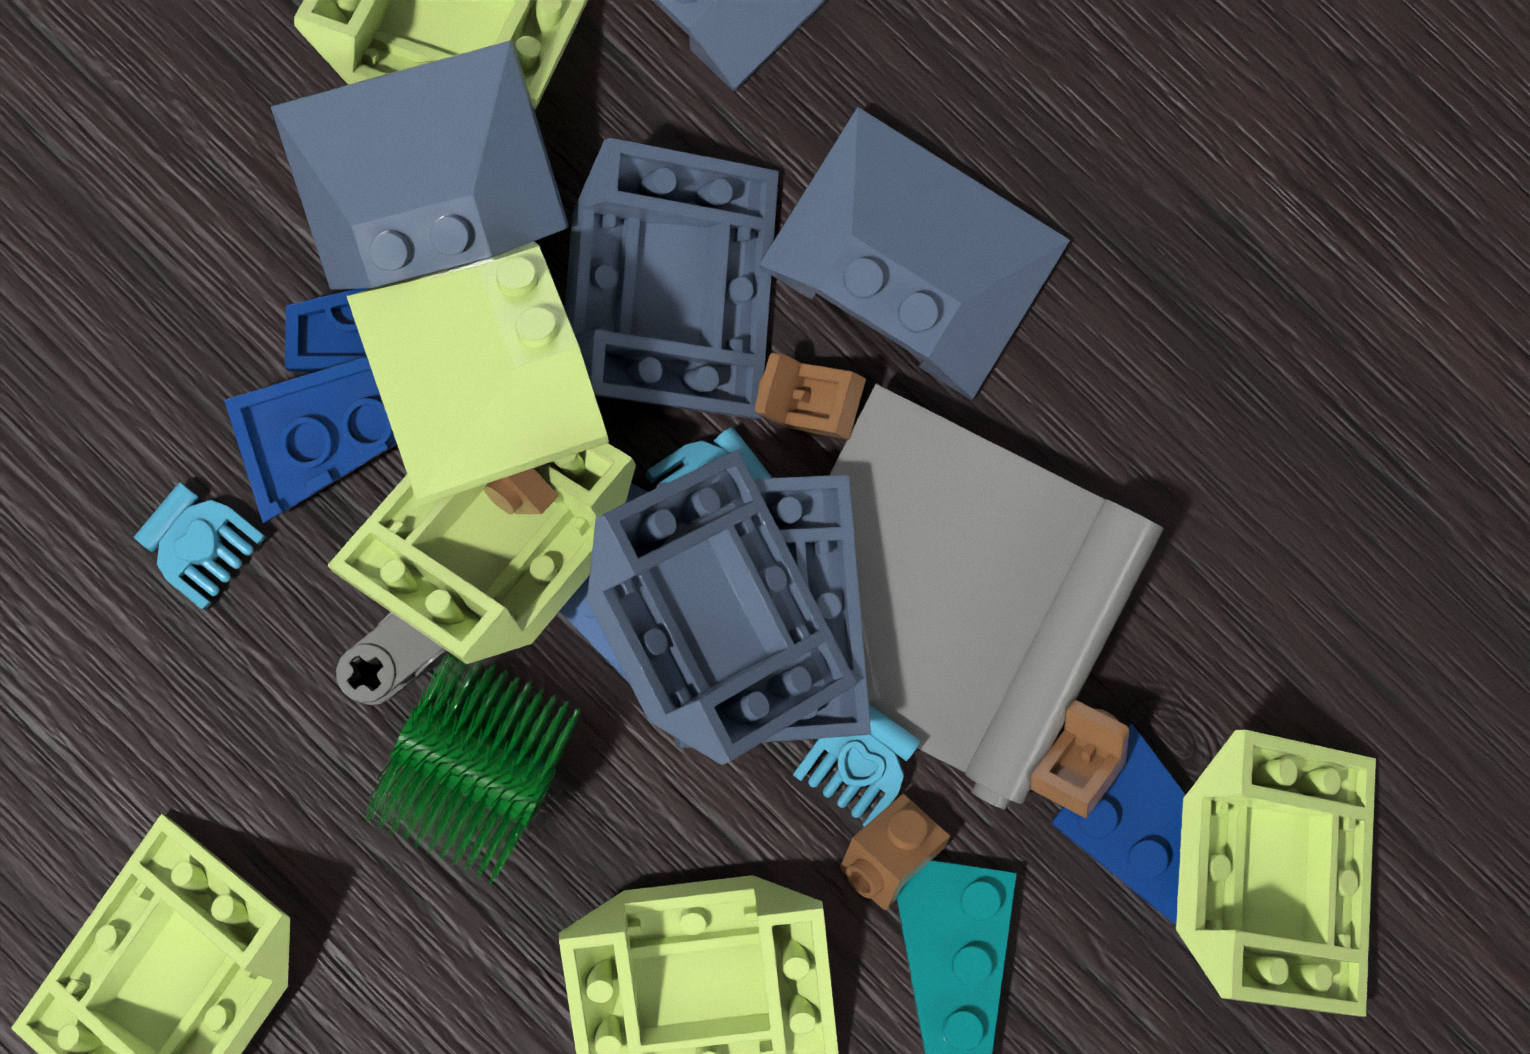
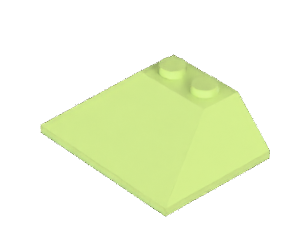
M303 0L294 16V26L348 85L513 40L533 108L536 109L588 0Z
M534 241L494 257L381 285L346 296L418 507L609 443L578 342L541 249Z
M606 443L535 467L534 469L559 495L543 514L506 513L495 505L485 493L484 487L487 484L418 507L409 477L406 475L327 566L336 575L466 664L532 644L590 575L595 519L626 503L636 464L632 457Z
M1235 730L1183 798L1176 931L1221 998L1366 1017L1376 758L1249 730Z
M161 814L11 1029L38 1054H242L288 987L290 917L171 818Z
M753 875L622 891L559 932V944L576 1054H838L822 901Z

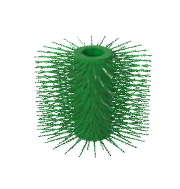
M450 653L442 668L447 656L445 655L432 684L437 668L435 669L423 702L425 686L420 702L414 710L411 708V715L402 731L399 732L400 735L393 751L387 755V757L391 755V760L378 776L379 778L387 769L370 796L371 798L380 785L366 809L367 812L372 804L364 820L367 819L372 810L367 820L368 823L375 810L372 819L374 818L381 802L380 812L387 803L377 821L378 823L384 814L378 826L379 829L385 818L381 826L382 828L391 809L392 812L388 822L394 809L397 810L401 804L391 822L392 824L395 820L389 833L396 824L391 834L393 835L400 821L396 832L398 831L404 817L405 824L410 819L402 834L403 836L407 830L402 840L404 841L406 835V840L408 839L411 831L413 834L423 813L420 823L423 820L424 822L416 835L418 838L414 844L417 848L419 843L422 844L427 832L429 835L437 818L439 822L430 836L432 839L427 848L430 846L427 853L429 851L430 853L432 852L435 844L436 846L438 845L445 830L444 834L447 836L449 833L441 847L440 860H442L444 854L445 856L447 855L451 845L452 847L454 846L462 828L461 833L464 831L465 833L455 849L457 851L452 859L453 863L451 866L453 864L456 865L459 857L462 858L467 845L470 846L479 826L478 830L481 828L482 830L471 847L472 851L466 860L465 872H467L468 868H471L475 858H478L484 843L485 845L487 844L495 823L496 827L500 823L487 845L489 847L481 860L482 864L477 871L478 875L476 878L478 876L481 877L484 869L486 871L501 841H504L511 822H515V826L504 841L506 844L496 860L498 862L491 873L492 877L488 882L491 885L499 871H502L508 856H511L519 835L521 838L524 828L529 826L538 811L555 776V766L563 755V749L572 735L571 732L578 721L576 719L580 713V707L578 710L576 709L572 719L570 717L563 734L562 731L553 752L551 750L547 758L545 755L555 740L554 736L563 722L562 718L567 711L566 707L569 702L566 701L563 708L561 706L556 718H553L546 735L543 734L540 742L539 737L547 725L546 721L553 710L552 706L556 700V695L551 697L547 707L546 705L544 706L538 721L536 719L533 725L531 722L538 712L539 708L537 709L543 698L544 689L543 691L541 689L538 696L537 694L535 695L531 706L528 705L519 725L520 721L518 720L524 712L523 707L529 698L528 693L532 686L530 687L531 682L529 686L528 684L526 685L522 695L520 692L512 709L510 705L515 698L513 695L519 686L517 683L520 677L518 678L517 676L513 684L511 681L504 698L503 692L501 699L499 697L497 700L506 684L504 683L508 675L506 670L504 674L503 672L501 673L497 683L496 680L494 681L485 701L491 684L488 688L487 686L495 673L493 670L496 665H494L490 672L493 664L491 665L487 675L488 669H486L478 688L479 680L470 693L482 672L480 671L478 674L483 662L477 670L481 660L477 667L478 661H476L471 673L470 667L468 674L466 672L461 679L469 664L466 665L463 661L461 663L460 660L454 674H452L458 659H456L451 667L455 656L451 661L452 655L447 663L451 655ZM466 676V678H465V680H464V683H463L462 687L460 688V685H461V683H462L464 677ZM497 703H498V706H497V708H496V710H495V713H494V715L492 716L493 711H494V708H495V706H496ZM505 720V722H504V724H503V727H502V729H501V732H499V731H500V728H501V724H502L503 721ZM532 727V730H531V732H530V735H529V737H528V739H527V742H526V744H525V741H526V738H527V737H525V736L527 735V733L529 732L530 728ZM512 736L510 744L508 745V740ZM540 742V744H539V746H538V749H537V751H536V754H535V756H534V758H533L532 752L534 751V749L536 748V746H537L538 743ZM391 790L389 797H388L387 800L385 801V799H386V797H387L389 791ZM413 807L414 809H413L412 813L410 814L409 818H408L407 821H406V818H407V816H408V814H409L411 808ZM487 809L491 810L483 822ZM470 813H472V817L466 825ZM454 817L455 820H454V822L452 823L451 827L449 828V830H448V832H447V829H448V827H449V825H450V822H451L452 818Z

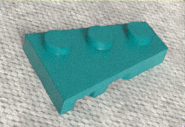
M931 860L903 885L897 897L898 913L909 964L924 1054H992L1016 881L1015 872Z

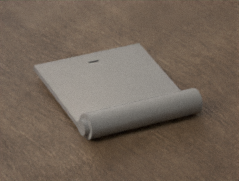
M875 384L850 434L849 440L844 445L829 475H849L859 597L880 699L871 700L868 703L921 740L917 747L919 750L963 771L968 778L975 781L976 783L971 793L998 808L1006 810L1010 800L1019 804L1024 803L1030 791L1031 774L1057 739L1065 723L1067 708L1078 698L1164 528Z

